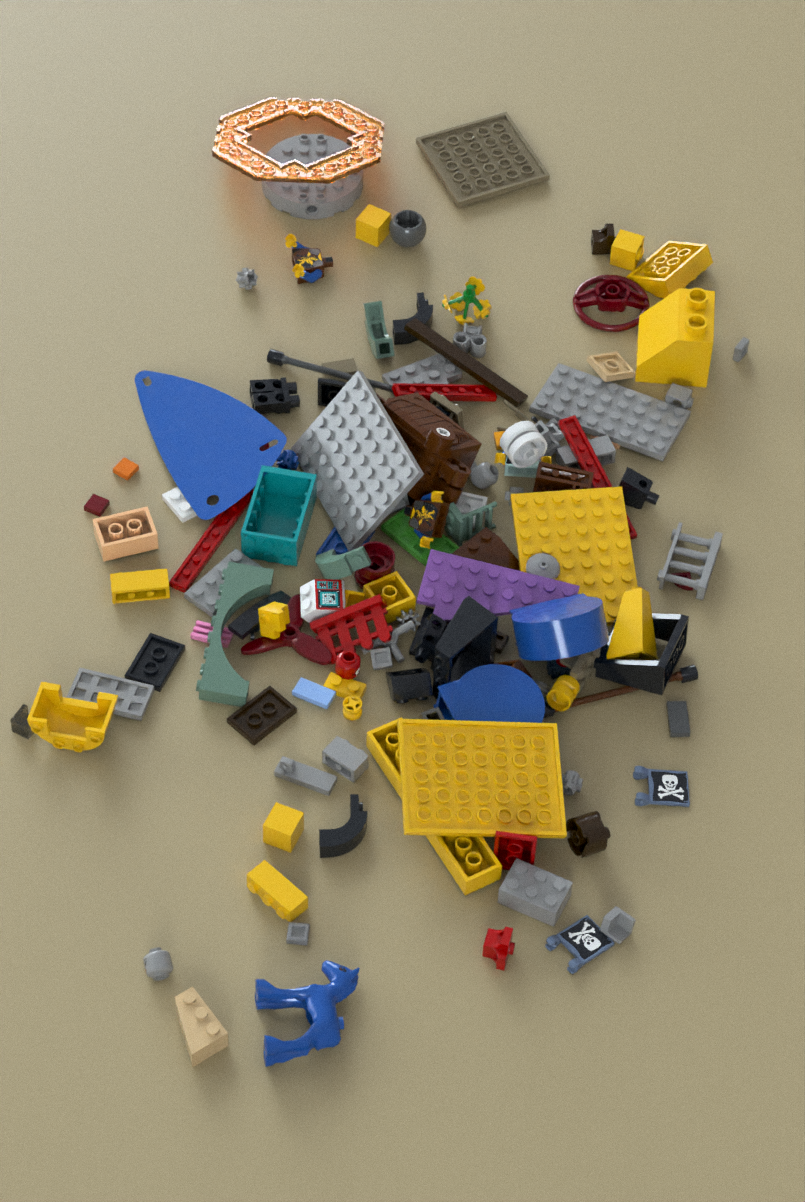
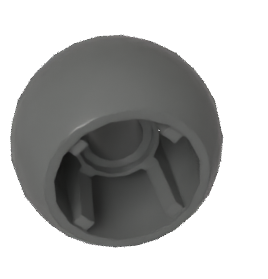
M403 210L395 214L391 219L389 233L392 240L399 246L414 247L424 239L426 223L419 213L413 210Z

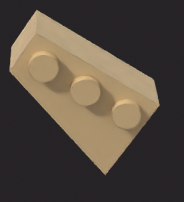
M193 986L175 996V1009L193 1068L229 1046L228 1032Z

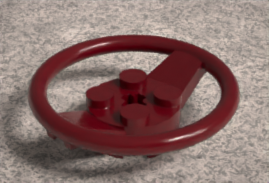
M619 275L592 277L580 284L573 296V307L577 316L587 325L607 332H620L637 326L639 315L634 320L624 324L608 325L592 320L581 308L597 305L598 310L602 312H623L626 306L641 309L639 314L641 315L650 306L649 298L644 289L633 280ZM596 284V287L584 291L589 286Z

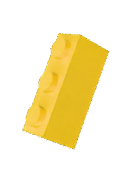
M167 569L110 574L113 604L170 598Z
M263 860L247 874L248 889L252 893L259 895L264 904L275 909L280 918H285L288 922H292L308 909V896L266 860Z

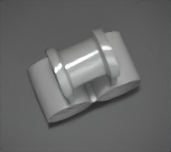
M465 323L463 332H456L454 334L453 344L466 353L469 351L473 357L481 358L485 356L487 339L482 335L483 326H471Z

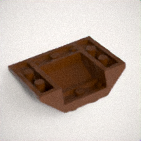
M539 461L533 492L591 489L594 472Z

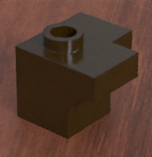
M605 224L604 228L600 230H592V255L611 254V246L616 238L613 224Z

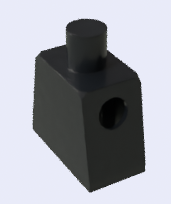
M627 467L619 484V487L622 486L625 505L636 509H642L645 501L656 505L660 495L650 491L653 484L652 480Z

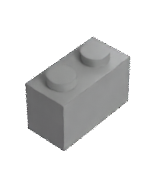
M336 736L322 751V763L354 783L369 768V756L365 751L351 745L348 740H343Z

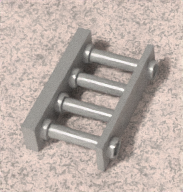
M679 522L677 530L673 529L671 540L673 542L664 569L659 570L658 573L659 589L663 590L665 581L694 588L697 591L696 599L703 600L721 546L723 533L715 532L714 538L708 540L681 533L683 523ZM679 540L705 546L709 549V552L702 553L678 547L677 545ZM674 554L703 560L705 566L701 565L699 567L675 561L673 557ZM670 567L699 574L698 576L701 578L695 581L668 574Z

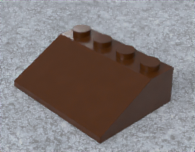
M487 527L452 553L453 555L520 571L519 560L502 539Z

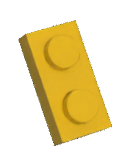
M330 672L323 685L336 691V695L342 698L354 695L362 699L367 689V684L353 679H342L333 672Z

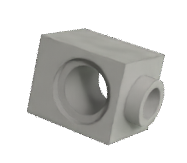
M672 383L666 394L665 402L687 410V408H691L694 398H692L693 390Z

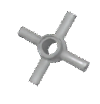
M410 620L396 629L393 628L391 640L387 643L382 642L378 637L373 641L374 646L370 650L376 649L379 646L390 647L397 662H403L405 659L397 646L398 636L414 628L413 621ZM361 647V650L364 653V655L370 652V650H365L363 647Z

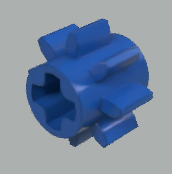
M283 450L276 460V465L282 469H297L299 457L292 450Z

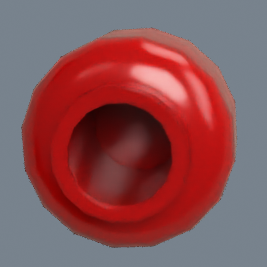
M352 651L339 653L335 663L336 674L342 679L347 680L357 677L361 665L359 655Z

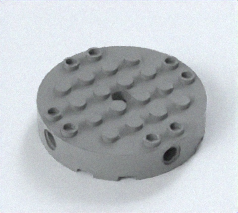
M301 134L287 138L273 146L267 152L262 162V190L265 197L271 201V205L281 212L284 210L293 217L303 219L332 217L334 213L348 210L362 193L363 164L360 156L350 145L324 134Z

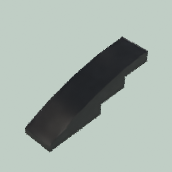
M281 590L269 595L228 625V630L243 640L252 631L258 632L260 630L258 608L274 601L288 605L291 597Z

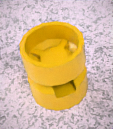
M569 675L558 677L546 696L549 706L556 711H566L569 709L580 691L578 681Z

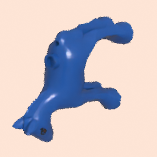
M326 960L322 963L321 970L330 981L329 984H312L295 989H279L265 979H255L256 1010L304 1008L306 1018L311 1025L303 1036L295 1040L282 1041L272 1036L264 1035L263 1054L266 1067L273 1066L275 1063H284L296 1057L306 1056L314 1047L319 1051L320 1049L335 1047L341 1041L340 1030L344 1029L343 1016L338 1017L336 1004L353 993L358 983L359 977L357 974L360 968L350 970L343 965Z

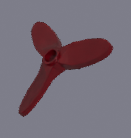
M300 594L294 595L288 602L290 623L286 624V630L280 632L279 638L271 639L263 636L248 642L241 648V654L254 655L280 647H292L300 656L316 664L328 665L332 662L330 651L312 636L300 632L304 624V619L301 618Z

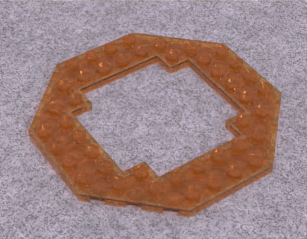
M270 97L219 117L212 156L255 181L329 184L381 162L385 123L342 100L334 99V102H324V99H311L309 102L301 101V98H287V101L278 100V97ZM290 115H294L300 120H308L313 116H317L353 135L347 138V145L351 146L350 148L308 165L296 159L281 164L245 143L252 141V135L248 133L249 131L257 130L262 126L285 119Z

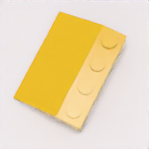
M668 241L626 277L656 297L665 298L679 288H686L699 274L707 270L713 263L706 244Z

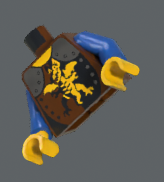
M288 234L285 238L286 247L293 248L292 271L295 272L294 275L298 284L314 283L324 277V268L333 267L332 256L322 258L320 249L303 246L296 242L297 239L293 234Z
M433 491L424 495L421 500H415L413 506L407 505L404 509V514L410 517L409 526L414 528V532L420 539V546L427 549L431 548L430 542H433V538H442L450 503H445L441 500V495L444 494L442 491Z

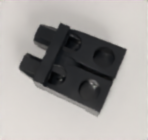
M286 377L280 378V380H250L249 393L252 409L259 414H280L283 412L289 414L290 408L300 407L299 395L290 396V394H297L296 382H287Z
M434 613L423 620L421 633L413 648V651L416 652L415 660L419 663H425L427 660L431 661L430 668L432 671H434L435 646L449 623L446 625L447 622ZM432 621L438 622L439 625L436 626L435 624L432 623Z

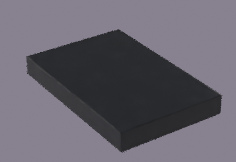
M150 633L124 675L125 679L153 685L154 690L161 692L185 651V645Z

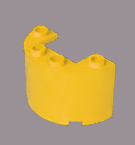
M41 682L27 721L32 732L51 743L57 749L64 748L74 750L75 752L91 750L101 745L105 738L118 702V695L99 692L97 703L63 697L61 685Z

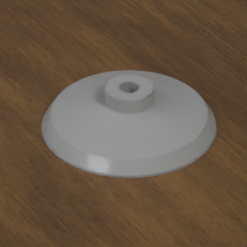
M538 553L528 559L526 572L555 580L560 573V565L552 555Z

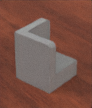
M615 906L604 916L600 931L618 944H621L632 933L636 920Z

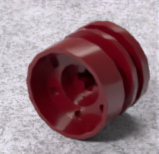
M376 541L362 545L371 560V565L355 571L354 578L356 584L361 589H363V585L394 572L395 553L389 545Z

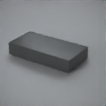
M667 701L666 708L670 737H690L687 702Z

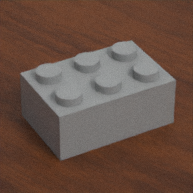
M516 858L499 888L498 903L554 927L571 897L573 882Z

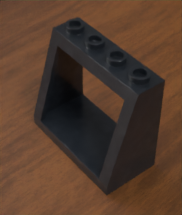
M470 596L462 601L435 646L432 694L436 700L439 694L438 686L460 680L464 674L476 667L494 664L498 617Z
M652 613L655 638L668 642L659 661L607 659L606 655L616 623L615 619L612 632H608V643L601 647L600 656L595 658L593 668L596 669L595 677L663 695L687 644L689 616Z

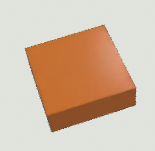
M124 457L113 468V473L128 481L139 470V465Z

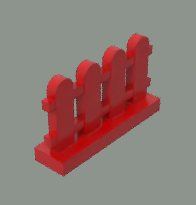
M380 594L309 623L311 630L317 634L315 636L316 640L321 642L330 651L332 656L331 664L336 663L338 653L343 651L356 653L355 647L360 644L365 650H370L374 646L373 639L379 637L384 643L391 640V632L394 630L391 625L388 626L385 617L388 614L386 609L388 606L386 600ZM371 620L374 621L377 630L373 633L370 632L367 623ZM356 627L359 636L356 640L352 639L350 629ZM338 634L341 646L335 648L332 636Z

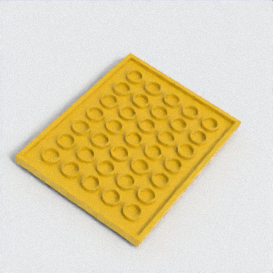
M622 486L510 494L520 571L526 572V563L531 556L538 553L552 555L560 565V573L555 580L580 586L578 594L584 593L589 597L600 598L603 602L607 626L613 625L614 620L617 619L624 592L630 591L633 587H638Z
M398 719L404 835L495 837L496 831L535 836L537 838H565L567 836L557 723Z

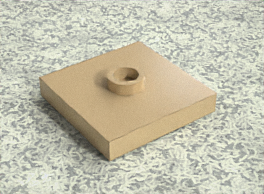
M617 351L590 355L586 360L604 382L634 378L636 373Z

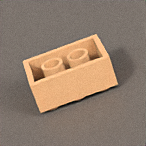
M148 506L93 519L94 535L103 562L159 549L158 534Z

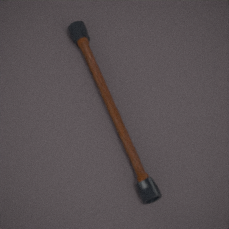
M689 665L679 668L678 672L672 674L668 683L672 681L685 683L697 680L698 672L696 666ZM623 686L606 692L603 691L575 698L570 708L611 698L616 695L635 692L640 689ZM545 702L544 718L554 716V713L559 712L551 708L548 702Z

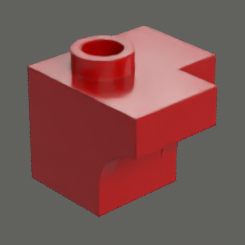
M505 926L502 930L488 928L482 956L494 960L498 970L505 971L509 954L513 955L515 943L512 942L513 928Z

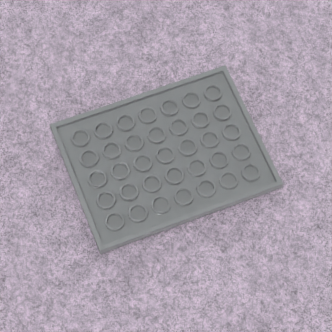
M357 371L291 447V450L299 457L298 462L305 473L317 474V496L348 551L359 548L424 475L364 373L361 371Z

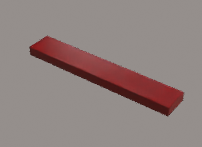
M393 383L392 385L395 397L419 393L426 400L430 401V395L437 392L440 395H444L449 401L496 402L497 399L496 393L485 385Z

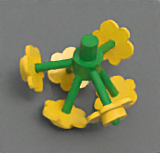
M471 276L465 283L466 290L463 292V296L460 292H456L448 301L447 296L444 294L445 299L442 300V306L445 310L449 309L450 313H453L452 309H457L458 312L464 309L463 315L454 317L462 325L465 323L469 325V323H474L475 321L471 317H467L469 304H475L473 310L476 319H485L492 309L489 300H478L475 297L485 290V285L482 284V279H477L474 276Z

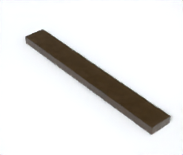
M414 318L405 324V331L515 407L520 406L527 400L528 395L418 319Z

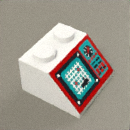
M314 579L301 586V618L310 623L344 609V581Z

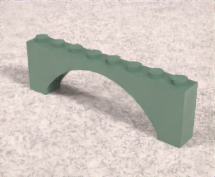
M230 561L228 562L227 569H223L222 580H224V584H220L218 595H221L220 600L216 599L214 611H217V614L212 616L211 627H213V631H209L207 643L210 644L209 648L205 647L203 659H206V662L201 664L200 675H202V679L198 680L196 685V691L199 692V700L238 707L246 704L250 681L244 680L230 665L223 651L221 635L227 621L240 607L255 598L270 595L274 569Z

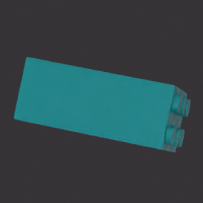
M261 466L241 530V553L250 559L297 566L317 500V474Z

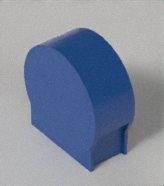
M582 593L509 610V613L512 615L518 655L525 660L546 661L573 657L594 651L609 641L603 602L597 597H589Z
M488 664L476 667L464 674L460 680L438 686L437 702L433 705L434 708L439 707L445 720L542 723L545 714L544 697L534 680L514 667L501 664Z

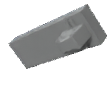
M282 756L274 770V776L327 796L331 794L337 783V776L286 758L285 756Z

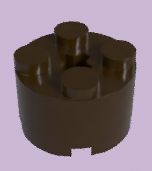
M598 811L573 817L566 822V831L570 833V838H567L576 856H581V858L602 852L607 848V839L611 835L608 827H604Z

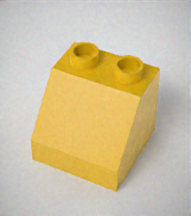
M679 288L639 315L635 382L670 385L675 383L677 385L695 387L707 386L714 340L715 291H708L702 288Z

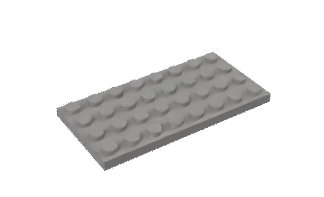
M558 363L529 409L531 413L550 420L555 418L557 421L576 415L585 433L596 437L608 435L611 442L664 461L691 414L689 410L612 382H604L599 377Z

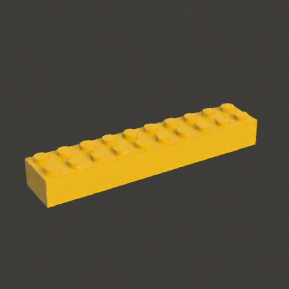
M398 719L368 731L366 747L402 799ZM425 835L464 895H468L501 879L502 865L483 837Z

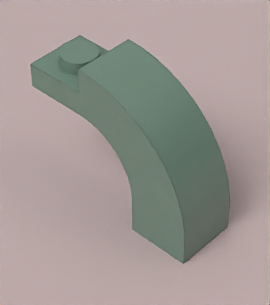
M382 301L363 303L367 337L374 357L380 359L395 356L393 340L389 337L386 330Z
M364 546L337 555L335 550L332 549L317 555L315 559L323 578L330 580L350 576L354 571L371 565V560Z

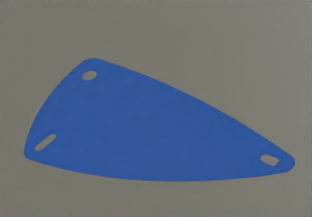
M147 370L141 371L135 376V384L142 410L157 449L176 485L200 519H212L256 486L261 466L272 467L287 442L285 434L264 416L243 402L217 389L178 376ZM149 376L152 384L146 386L142 379ZM272 440H278L276 445L265 451H260L261 446ZM217 495L219 497L217 504H207V499L210 496Z

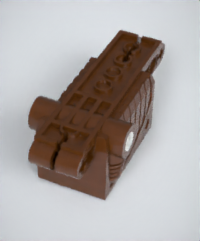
M376 393L424 473L407 495L415 500H421L422 496L433 491L444 492L441 495L442 501L457 504L464 489L463 487H465L471 474L472 464L482 443L419 393L388 398L387 401Z

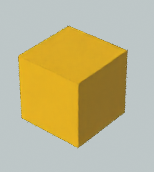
M368 204L356 218V238L378 247L389 235L391 213Z
M620 229L611 246L609 264L633 271L642 259L645 236Z
M276 802L263 824V842L291 853L304 830V813Z

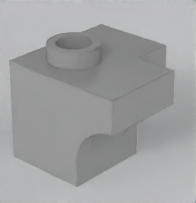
M540 420L534 425L548 444L544 455L552 456L556 453L557 448L561 447L558 442L564 438V435L554 423L545 425Z

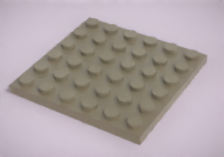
M507 112L416 138V144L457 207L550 180V174Z

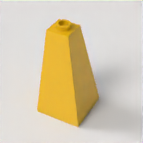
M633 587L630 591L623 594L606 655L607 659H658L650 595L642 587Z

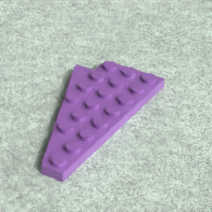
M431 549L416 603L434 607L433 613L448 623L452 620L462 601L468 596L494 615L502 616L509 615V610L578 595L580 586Z

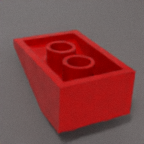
M496 831L494 854L501 863L502 870L509 871L516 858L531 865L535 864L537 837Z

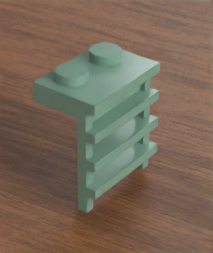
M454 502L450 503L445 525L447 535L451 536L460 547L462 542L470 540L485 527L490 530L496 528V525L492 523L493 508L497 506V502H492L464 515ZM483 512H485V524L482 528ZM476 515V518H475V531L472 532V530H473V516Z

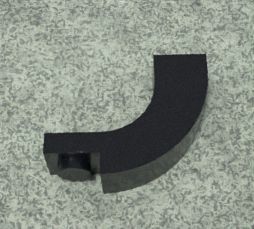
M424 292L417 293V313L413 317L393 320L392 333L394 345L418 341L416 337L404 330L405 324L414 318L431 328L433 304H428V299H425Z
M350 794L351 816L345 825L336 829H319L320 858L344 855L356 848L363 840L367 830V811H363V802H359L358 794Z

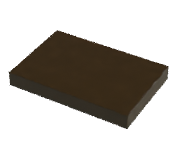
M268 686L229 716L227 723L254 746L296 714L297 708L274 688Z

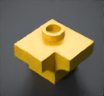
M274 601L258 608L261 636L271 639L279 638L280 632L286 630V624L290 623L288 605Z

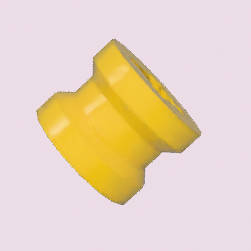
M354 695L346 697L343 700V716L352 721L359 719L362 716V700Z

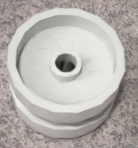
M530 421L515 423L500 438L502 450L517 468H526L533 465L544 456L548 444L539 433L534 423Z

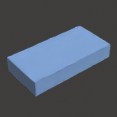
M301 677L292 690V695L328 709L336 696V691Z

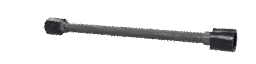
M270 349L267 355V362L275 365L289 364L348 381L353 376L346 372L289 358L284 352ZM367 379L371 387L393 393L392 385Z

